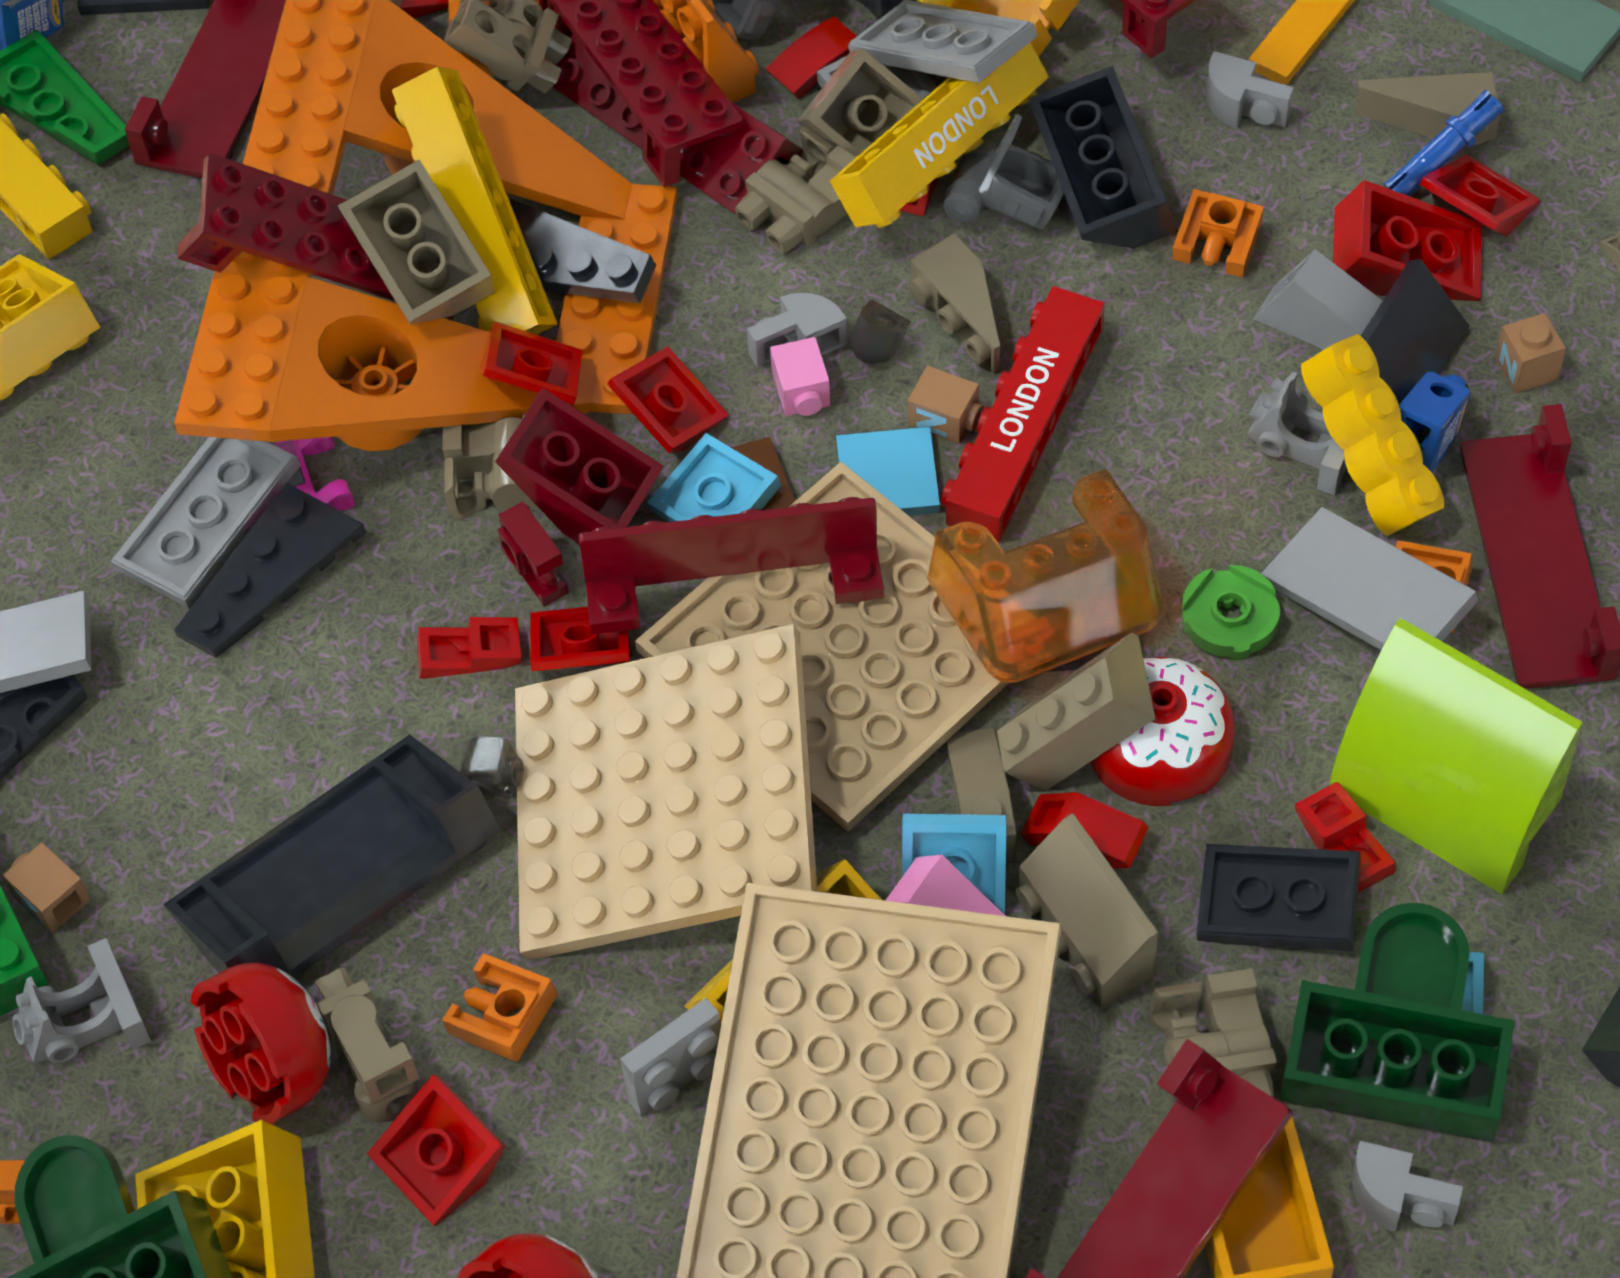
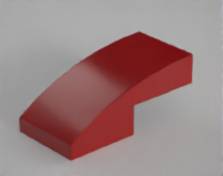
M834 16L798 38L765 69L792 95L800 99L817 83L818 70L846 57L850 53L848 44L857 35Z
M469 617L467 628L418 627L416 639L419 679L500 670L520 664L521 662L518 617Z
M1338 782L1295 804V811L1318 849L1361 852L1359 892L1395 873L1396 862L1366 828V814Z

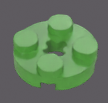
M1229 565L1228 570H1220L1213 573V568L1194 577L1184 592L1182 628L1199 648L1210 654L1228 657L1233 660H1243L1268 645L1277 632L1280 620V605L1276 599V590L1272 583L1256 570L1241 565ZM1233 604L1240 607V616L1237 618L1225 617L1219 609L1221 606L1229 609Z

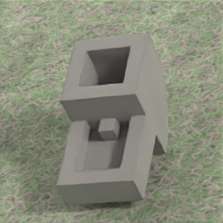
M1214 51L1209 62L1206 92L1207 103L1212 113L1220 121L1234 128H1238L1242 116L1250 117L1262 125L1275 124L1286 127L1291 115L1294 87L1255 77L1256 62Z
M793 293L780 297L781 314L764 318L754 326L747 328L749 355L757 367L771 361L770 347L816 337L822 356L848 344L847 318L841 309L831 300L812 293Z
M1359 1141L1352 1173V1187L1357 1203L1372 1221L1394 1232L1397 1228L1400 1213L1411 1215V1219L1414 1222L1426 1227H1440L1443 1223L1454 1225L1463 1186L1410 1174L1412 1153Z

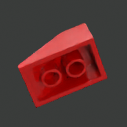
M1363 180L1334 207L1333 263L1374 295L1386 296L1408 261L1421 259L1450 300L1479 301L1481 299V222Z

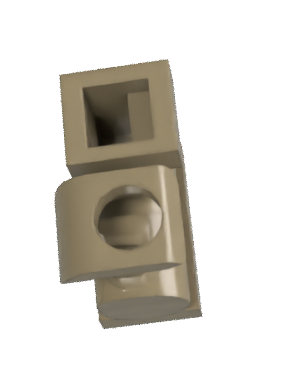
M461 0L457 15L451 20L443 40L457 52L464 51L487 65L493 75L502 80H508L506 85L516 92L526 83H529L545 94L557 82L561 69L553 63L557 64L565 56L572 40L554 28L558 18L557 13L549 8L543 11L542 7L534 0H492L489 7L481 2L486 0Z
M803 126L800 131L803 146L801 158L795 154L787 165H783L778 160L766 162L758 173L754 172L745 180L747 195L735 207L738 222L750 231H754L767 218L774 223L765 231L766 239L771 247L782 255L800 242L808 248L817 240V236L823 235L848 214L829 180L856 157L840 146L834 147L806 126Z
M508 417L500 419L495 423L442 427L443 455L445 459L444 495L448 512L454 519L462 520L476 511L483 510L486 507V499H492L496 509L499 511H506L524 501L526 506L530 505L531 510L539 509L495 462L522 419ZM474 479L475 482L473 488L459 480Z
M339 968L316 981L317 987L324 999L318 1002L317 1006L336 1054L338 1056L344 1055L349 1071L354 1079L357 1080L355 1084V1098L362 1115L372 1122L383 1123L398 1116L419 1090L416 1081L419 1079L413 1058L404 1042L391 1048L389 1047L371 990L363 979L353 984L345 968ZM407 1095L399 1103L388 1106L396 1098Z
M1253 968L1207 975L1203 991L1200 981L1155 988L1150 1002V1020L1166 1036L1164 1058L1167 1067L1186 1039H1189L1207 1051L1223 1066L1274 1098L1272 1076L1277 1061L1274 1051L1271 1049L1269 1035L1263 1025L1255 995L1257 983ZM1186 994L1179 999L1166 1000L1171 996ZM1199 1001L1208 1027V1033H1200L1198 1031L1196 1015Z

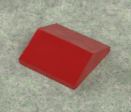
M1467 154L1424 176L1420 183L1427 190L1505 237L1541 201L1540 198Z
M494 321L480 372L485 377L538 394L544 388L564 402L574 405L577 398L583 350Z
M669 346L617 374L607 383L668 454L685 451L702 438L705 433L711 431L729 416L725 409Z
M588 607L530 612L531 672L630 662L629 630L591 634Z
M433 1074L367 1152V1155L433 1226H437L487 1183L506 1145L438 1075Z

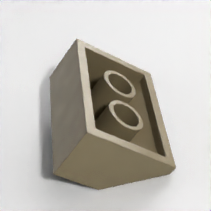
M420 159L338 205V209L410 325L455 316L495 293L489 270Z
M1130 633L1024 705L997 730L1004 773L1047 791L1155 719L1138 635Z
M1071 814L1065 817L1019 866V888L1016 889V895L1022 908L1029 916L1037 914L1041 921L1060 923L1061 935L1057 956L1065 954L1073 966L1071 968V975L1078 989L1085 996L1092 993L1102 1007L1154 978L1158 931L1075 815Z

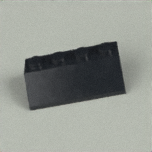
M1113 65L1028 99L1082 240L1137 248L1177 232L1167 200Z

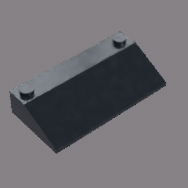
M409 734L164 903V906L218 973L239 964L261 963L276 967L295 978L464 857L482 849L486 842L500 833L501 830L479 787Z

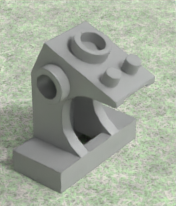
M1292 372L1284 381L1276 377L1271 384V388L1274 391L1270 395L1263 392L1249 413V416L1255 420L1247 437L1257 443V447L1266 455L1272 457L1282 455L1320 469L1317 489L1335 495L1347 471L1344 450L1331 437L1325 425L1323 413L1308 407L1307 397L1302 392L1296 390L1297 373ZM1297 427L1320 435L1317 443H1313L1293 435L1292 432Z
M107 938L87 946L96 967L83 983L56 993L51 986L37 988L31 976L26 979L23 993L16 995L19 1011L18 1014L13 1016V1030L17 1042L20 1045L26 1044L33 1063L49 1060L51 1063L65 1062L73 1058L80 1048L120 1030H123L132 1050L151 1042ZM85 1006H91L94 1018L75 1026H64L61 1019L62 1016Z

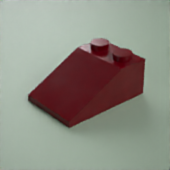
M542 388L495 461L565 536L578 544V535L580 533L591 532L600 527H612L615 529L627 527L664 467L544 388Z

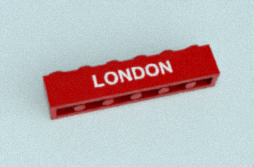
M1052 286L1045 302L1038 301L1036 303L1030 320L1031 330L1027 337L1020 336L1012 358L1014 364L1010 372L1003 371L995 389L996 400L992 408L986 406L983 409L977 426V433L979 434L974 444L968 442L965 445L959 461L960 472L956 480L949 479L944 487L941 506L946 507L947 526L997 543L1000 542L1103 331L1105 302Z

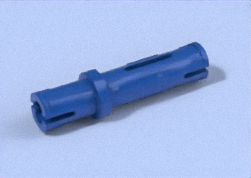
M1484 90L1457 117L1452 115L1445 121L1447 127L1425 145L1395 175L1383 183L1384 187L1411 197L1422 187L1420 183L1424 176L1445 166L1465 146L1471 148L1477 142L1475 137L1505 111L1502 104L1494 96L1492 97L1490 92Z

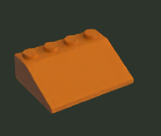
M653 0L661 13L731 102L735 103L756 93L755 76L759 73L756 59L749 50H743L737 42L732 26L728 22L723 23L715 12L711 0Z

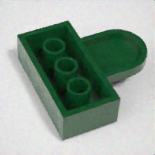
M1404 903L1390 907L1371 922L1365 933L1354 990L1306 980L1301 981L1280 1101L1493 1142L1501 1117L1515 1020L1461 1010L1469 965V945L1463 930L1450 915L1436 907L1421 903Z
M63 1135L45 1141L35 1148L23 1163L16 1179L14 1201L34 1264L7 1278H232L204 1199L174 1190L135 1210L120 1166L114 1155L102 1144L76 1135Z

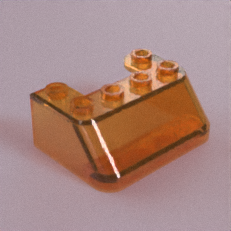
M1107 469L1085 476L1075 484L1072 502L1085 522L1004 552L991 532L977 523L962 522L936 532L927 580L985 669L995 679L1007 683L1019 682L1114 645L1130 633L1139 635L1153 629L1157 625L1163 602L1147 527Z

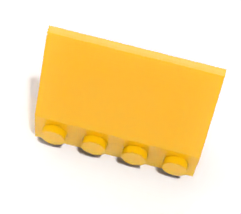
M21 254L16 255L0 266V401L10 396L14 391V387L29 376H36L45 372L52 365V361L64 352L83 346L88 341L89 335L101 328L73 281Z
M259 1120L135 1174L138 1209L174 1190L205 1200L232 1278H315L300 1137L268 1122Z

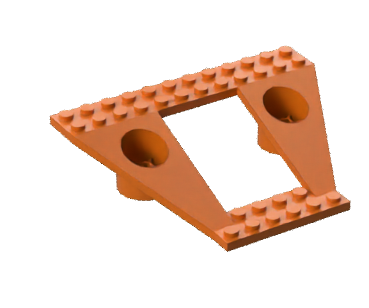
M286 0L243 164L333 195L345 144L349 142L383 153L385 165L391 175L414 163V159L411 153L413 144L408 131L401 125L395 113V105L397 103L392 89L435 67L458 70L505 192L580 215V227L650 254L657 266L641 303L565 294L556 339L557 342L583 350L577 398L574 405H569L583 414L604 412L634 415L607 383L612 377L649 357L678 197L677 187L667 186L664 188L663 186L632 184L390 0ZM242 251L221 273L214 271L174 425L178 435L265 442L336 436L350 447L366 451L392 450L411 442L425 428L493 423L508 417L523 419V414L527 413L538 393L497 381L481 374L480 369L490 334L488 331L446 318L410 325L397 303L315 279L313 274ZM413 377L409 385H402V383Z

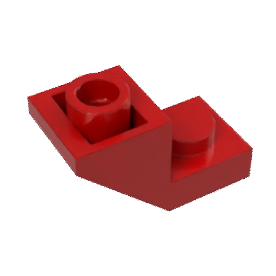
M1078 792L1039 795L1020 833L1029 845L1033 847L1039 846L1065 817L1074 814L1113 869L1131 867L1149 828L1144 821Z

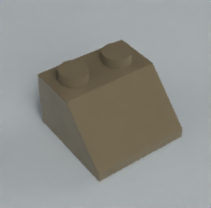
M863 48L851 51L796 122L802 127H808L834 147L840 146L857 157L923 99Z

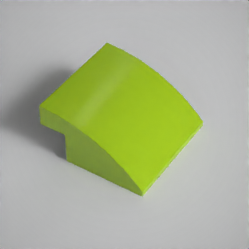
M1399 618L1390 632L1354 708L1336 756L1329 785L1338 782L1363 812L1498 893L1503 894L1523 867L1529 843L1562 798L1583 722L1404 619Z

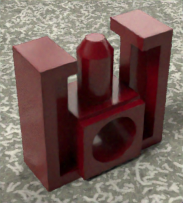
M524 501L498 514L501 528L497 529L501 550L518 574L523 577L541 604L545 607L568 594V586L564 580L561 581L558 578L556 570L558 566L563 564L562 553Z

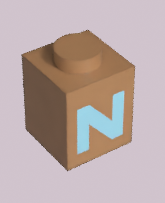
M1546 313L1502 326L1495 358L1514 392L1518 393L1558 380L1566 347Z
M928 365L907 400L908 426L913 428L930 427L932 435L956 444L961 443L967 430L974 432L977 429L979 418L983 411V405L979 404V384Z
M42 842L31 852L19 856L13 862L11 868L3 875L13 897L51 933H54L91 901L81 878Z

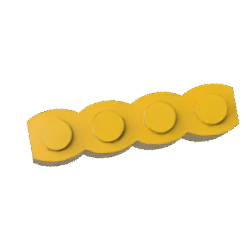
M1359 334L1332 344L1302 363L1301 371L1304 383L1314 400L1323 407L1325 425L1333 440L1344 450V459L1348 472L1356 485L1365 493L1369 514L1378 529L1384 535L1389 536L1443 509L1444 498L1440 485L1432 472L1423 465L1419 443L1409 427L1401 421V412L1397 399L1386 382L1379 377L1378 363L1368 343Z

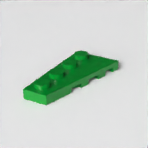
M37 29L0 51V105L97 165L129 147L124 130L126 127L124 122Z

